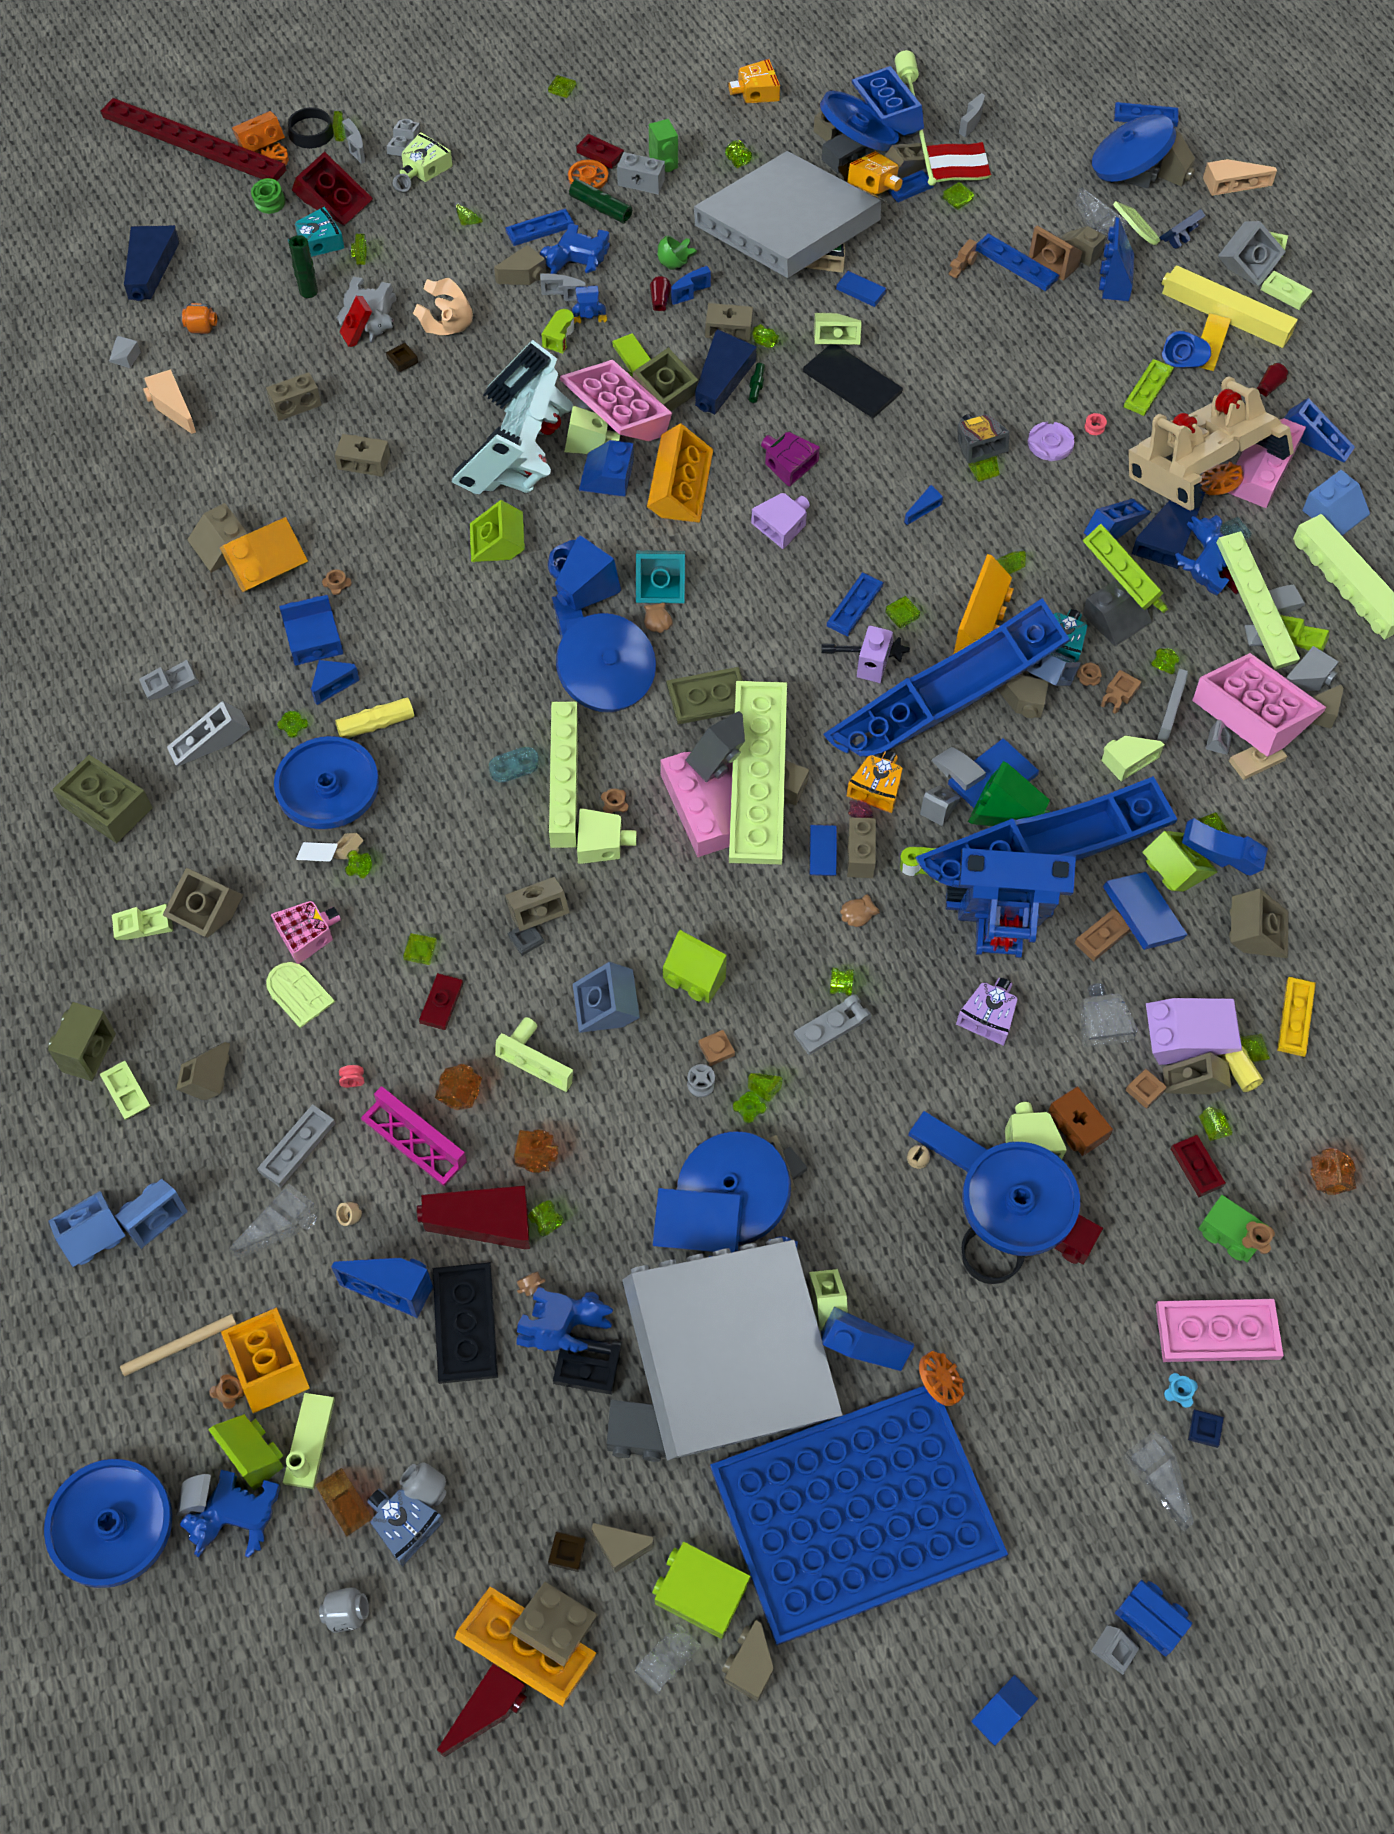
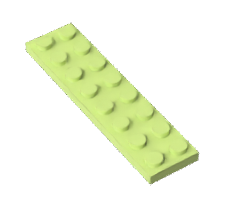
M736 681L735 713L740 711L743 714L745 742L739 749L740 755L733 761L729 863L782 865L786 682Z

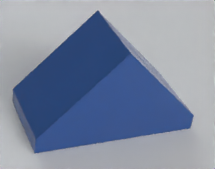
M319 660L311 687L314 702L318 705L358 682L357 667L350 663Z
M1014 1675L971 1722L995 1746L1023 1717L1038 1698Z

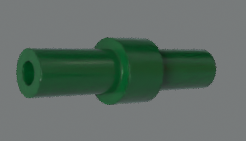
M760 362L756 364L754 375L750 379L749 387L751 390L748 400L751 403L757 402L759 391L762 390L764 384L763 374L765 365Z

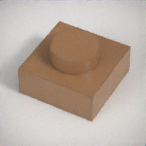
M724 1030L698 1040V1044L710 1066L735 1056V1051Z
M1145 1069L1127 1086L1126 1091L1147 1109L1165 1092L1167 1087Z

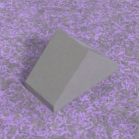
M939 785L925 792L920 815L943 826L962 797Z

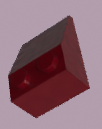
M325 151L295 178L292 191L304 203L316 210L325 207L332 219L343 226L373 200Z

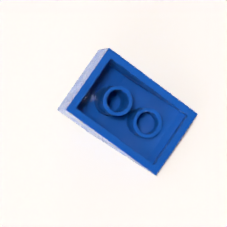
M402 1258L336 1261L331 1266L340 1286L415 1318H418L433 1289L426 1265L416 1259H410V1261Z

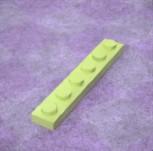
M1242 532L1219 537L1216 543L1274 670L1296 664L1300 657Z

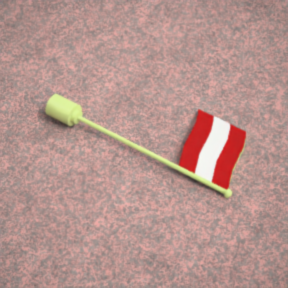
M908 50L901 51L895 57L897 75L904 84L909 85V90L915 96L912 83L919 76L915 55ZM923 129L919 130L929 176L928 184L930 186L935 185L936 182L949 180H982L990 178L991 173L983 142L926 146Z

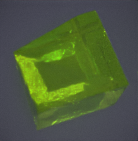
M750 1073L748 1076V1089L765 1101L770 1102L781 1089L783 1078L774 1075Z

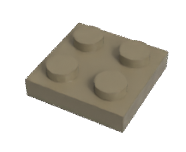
M544 1582L515 1621L510 1633L564 1667L594 1624L598 1614L547 1582Z

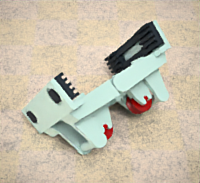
M534 340L488 385L483 396L488 395L487 399L492 398L491 402L494 403L496 401L495 405L498 406L500 404L501 409L506 405L504 411L507 413L501 427H498L467 461L464 460L454 470L452 483L474 494H481L483 491H494L500 484L528 493L533 490L534 485L542 477H547L551 472L546 462L545 453L535 442L537 434H553L561 425L560 417L572 410L573 403L554 386L558 376V372L554 368L557 358ZM520 473H522V474H524V475H530V476H529L528 478H526V477H524L523 475H521Z

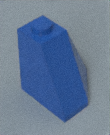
M581 535L577 537L555 582L559 601L565 606L569 605L576 611L616 595L621 591L614 558Z

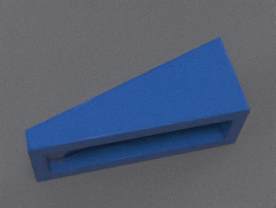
M930 485L905 514L904 522L906 525L941 506L943 496Z

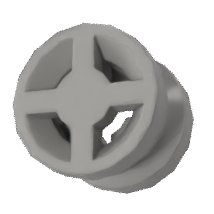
M698 1064L689 1070L687 1086L691 1094L696 1097L710 1095L715 1087V1074L712 1068L704 1064Z

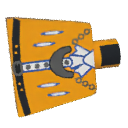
M885 751L882 758L873 755L868 756L849 781L847 797L892 813L903 770L900 765L895 764L898 756L891 751Z

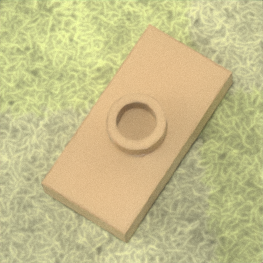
M1253 746L1230 757L1229 762L1241 778L1245 780L1285 761L1287 755L1281 749L1267 757Z

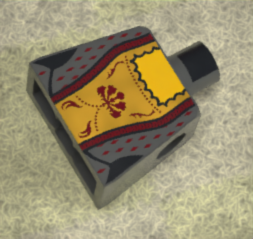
M966 414L958 424V443L969 464L1008 452L1010 432L988 414L974 418L972 415Z

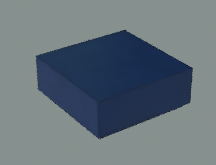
M1194 1409L1192 1411L1188 1440L1218 1448L1224 1417Z

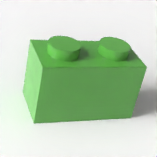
M669 119L649 124V158L665 161V172H671L678 168V135Z
M1221 1195L1198 1229L1203 1232L1202 1235L1206 1240L1214 1244L1219 1243L1225 1247L1232 1258L1239 1261L1244 1260L1248 1263L1257 1249H1248L1242 1244V1239L1247 1234L1246 1225L1251 1221L1256 1223L1263 1222ZM1257 1235L1256 1239L1261 1240V1237Z

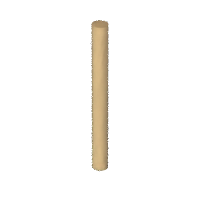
M232 1314L120 1365L124 1377L237 1325Z

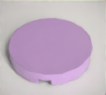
M1042 422L1035 425L1030 431L1028 446L1033 454L1041 459L1048 461L1062 460L1073 451L1074 435L1068 427L1061 423L1054 422V424H1048V422Z

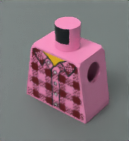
M312 901L271 914L277 931L297 964H300L331 942L333 939L329 926L341 921L334 906L320 913Z

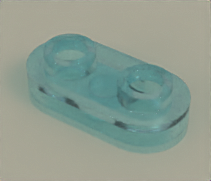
M522 747L494 757L489 763L491 778L497 782H507L534 772L539 766L538 753L533 748ZM525 760L530 761V763L526 765L522 764V762ZM506 769V772H498V770Z

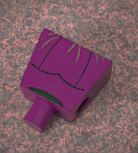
M786 432L778 440L767 435L761 443V447L766 450L765 464L789 487L819 462L820 447L790 432Z

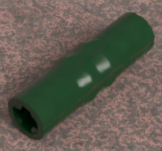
M575 179L569 188V195L623 224L632 215L633 208L579 179Z
M293 236L289 240V248L299 293L304 298H312L317 295L318 287L309 243L305 236Z

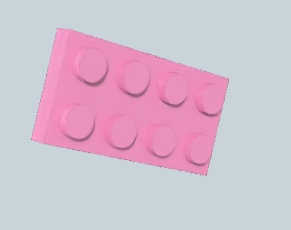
M1274 1299L1158 1301L1156 1303L1163 1362L1281 1360L1283 1357Z

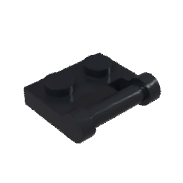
M570 1333L571 1337L588 1344V1348L584 1351L610 1355L609 1361L569 1354L570 1350L566 1351L561 1348L559 1349L553 1384L612 1395L622 1342H602L574 1337L573 1333Z

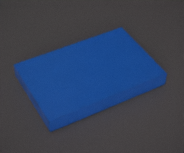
M1003 738L974 760L986 772L983 780L966 791L953 778L949 779L948 785L974 808L988 779L1003 761L1012 766L1029 782L1038 775L1039 770Z
M1146 872L1108 880L1103 885L1106 893L1143 950L1180 941L1188 935Z
M658 1188L653 1246L709 1252L730 1248L731 1253L738 1251L743 1196Z

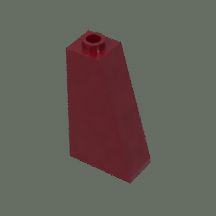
M525 1185L421 1195L422 1205H417L418 1223H423L424 1229L427 1232L519 1249H530Z

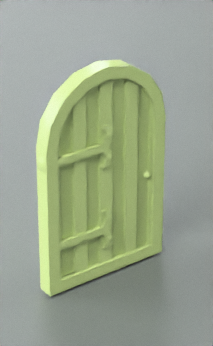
M1115 201L1113 206L1141 237L1153 245H1157L1160 242L1158 235L1134 208Z
M293 962L282 963L274 967L267 977V990L272 999L282 1007L299 1028L319 1016L321 1012L335 1003L333 998L313 978L309 971L300 964Z

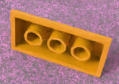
M682 423L661 434L647 507L661 518L699 523L713 449Z
M987 554L960 623L954 654L998 628L1000 625H997L998 620L1003 621L1007 610L1004 603L1005 601L1009 603L1011 601L1014 588L1010 587L1012 577L990 554Z

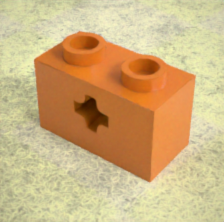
M271 111L232 127L239 146L251 151L258 150L285 138L277 117Z

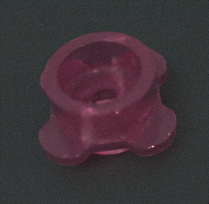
M861 800L849 802L850 809L848 814L851 817L873 818V811L870 810V805Z

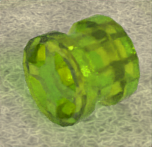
M740 140L732 141L725 150L726 157L732 161L736 168L747 165L751 161V151L745 148L744 143Z
M832 967L829 994L835 995L837 992H841L845 996H851L854 969L840 971L838 968Z
M550 1200L536 1206L528 1215L531 1223H535L538 1226V1233L542 1237L559 1228L564 1222L563 1216L556 1213L554 1210L555 1205Z

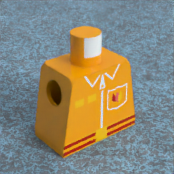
M769 59L741 67L738 70V81H732L728 84L730 95L742 93L746 103L777 102L780 99V84Z
M875 151L850 163L847 183L870 193L880 194L888 189L898 191L902 186V179L897 177L898 164Z

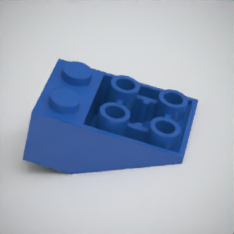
M1116 217L1114 227H1109L1108 241L1110 243L1105 244L1104 258L1106 260H1102L1100 265V274H1103V277H1100L1099 290L1103 291L1102 299L1129 301L1133 287L1134 252L1120 218Z

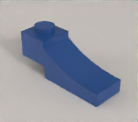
M1193 818L1187 821L1182 841L1184 845L1220 867L1231 865L1250 876L1264 869L1268 848L1249 836L1243 838L1231 835Z

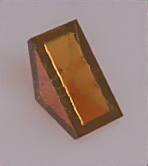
M342 1468L315 1485L346 1536H349L373 1518Z

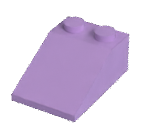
M1172 998L1146 1003L1152 1053L1159 1065L1178 1063L1209 1052L1217 1056L1242 1051L1234 999Z

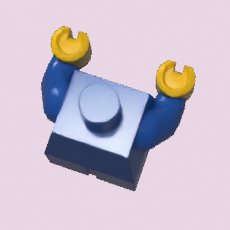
M598 286L576 287L577 304L572 308L574 324L576 322L580 324L581 317L590 319L593 316H598L600 323L602 322L601 320L606 322L605 305L599 302Z

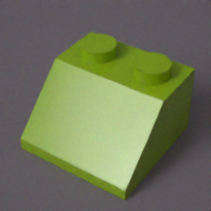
M500 500L470 523L471 562L511 560L525 550L523 512Z
M1164 831L1143 851V854L1148 858L1146 860L1147 864L1154 871H1158L1163 877L1162 882L1168 889L1184 892L1218 872L1206 857L1182 843L1184 833Z
M679 930L663 965V978L670 987L675 989L680 987L686 990L692 999L699 1002L704 1000L710 1003L726 979L727 955Z
M243 1414L213 1425L208 1429L253 1491L260 1487L264 1480H269L284 1468L279 1461L283 1454L274 1442L267 1445L262 1438L266 1432L256 1418L250 1422L246 1415Z

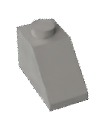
M1313 646L1286 679L1304 692L1319 691L1325 684L1329 686L1338 674L1335 672L1339 661Z

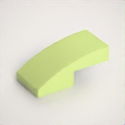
M167 904L140 911L135 907L113 914L114 938L116 940H128L172 932V920L163 916Z
M126 1061L100 1074L125 1120L151 1107Z

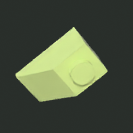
M815 313V344L860 345L861 320L838 313Z
M1124 736L1117 741H1110L1104 747L1101 761L1120 781H1123L1158 759L1164 744L1162 741Z
M838 1269L809 1272L815 1317L819 1331L823 1329L834 1307L848 1313L847 1295Z

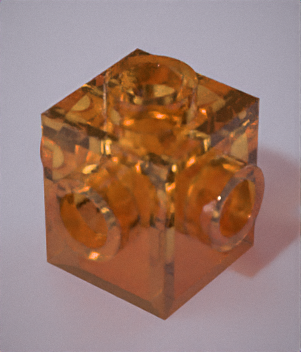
M464 1064L445 1068L440 1076V1084L435 1098L455 1110L472 1108L475 1099L479 1095L482 1077L474 1073L470 1066Z
M538 1129L533 1130V1132L519 1130L514 1154L516 1167L525 1168L533 1173L549 1172L551 1162L556 1163L558 1156V1146L554 1145L553 1135Z
M1330 1148L1323 1150L1319 1155L1311 1157L1313 1166L1311 1168V1175L1317 1190L1328 1195H1336L1357 1189L1354 1177L1356 1167L1351 1156L1338 1149Z

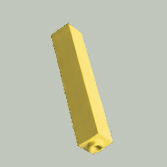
M1177 265L1171 273H1166L1162 281V285H1164L1162 294L1208 315L1210 313L1231 319L1230 325L1281 348L1286 345L1294 332L1298 319Z

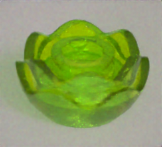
M762 324L753 328V340L757 344L771 348L779 342V335H776L773 329H765Z

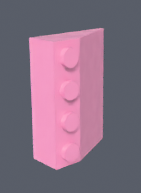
M614 360L560 376V381L618 434L652 441L660 438L661 434L667 431L672 412Z
M1251 653L1200 677L1192 700L1216 719L1221 720L1228 728L1267 757L1285 748L1326 709L1320 702Z
M683 752L661 759V777L697 857H701L728 848L730 845L733 762L727 765L729 770L721 778L717 779L714 777L705 782L686 761L691 752Z

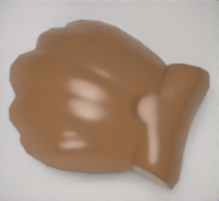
M665 603L644 606L646 611L644 624L647 629L652 632L662 633L670 628L672 618L665 609Z
M866 894L862 899L850 900L843 904L840 913L842 914V921L847 922L850 926L860 927L866 924L873 915L879 914L880 911L873 904L870 896Z

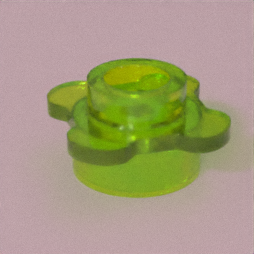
M1159 648L1156 651V658L1152 661L1151 665L1161 671L1173 674L1175 672L1174 666L1179 662V656L1171 649Z
M288 711L278 721L277 726L280 730L287 732L288 737L294 738L301 729L308 727V721L302 719L298 712Z
M351 850L347 855L349 861L348 866L345 868V873L348 876L358 875L364 879L372 868L371 856L368 853L358 854L357 851Z
M748 1091L740 1097L739 1101H734L733 1110L743 1116L744 1122L752 1123L754 1117L765 1113L766 1105L760 1101L754 1092Z

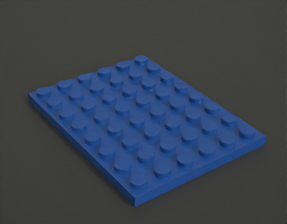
M925 1386L710 1464L711 1472L776 1646L1008 1556L946 1408L929 1394Z

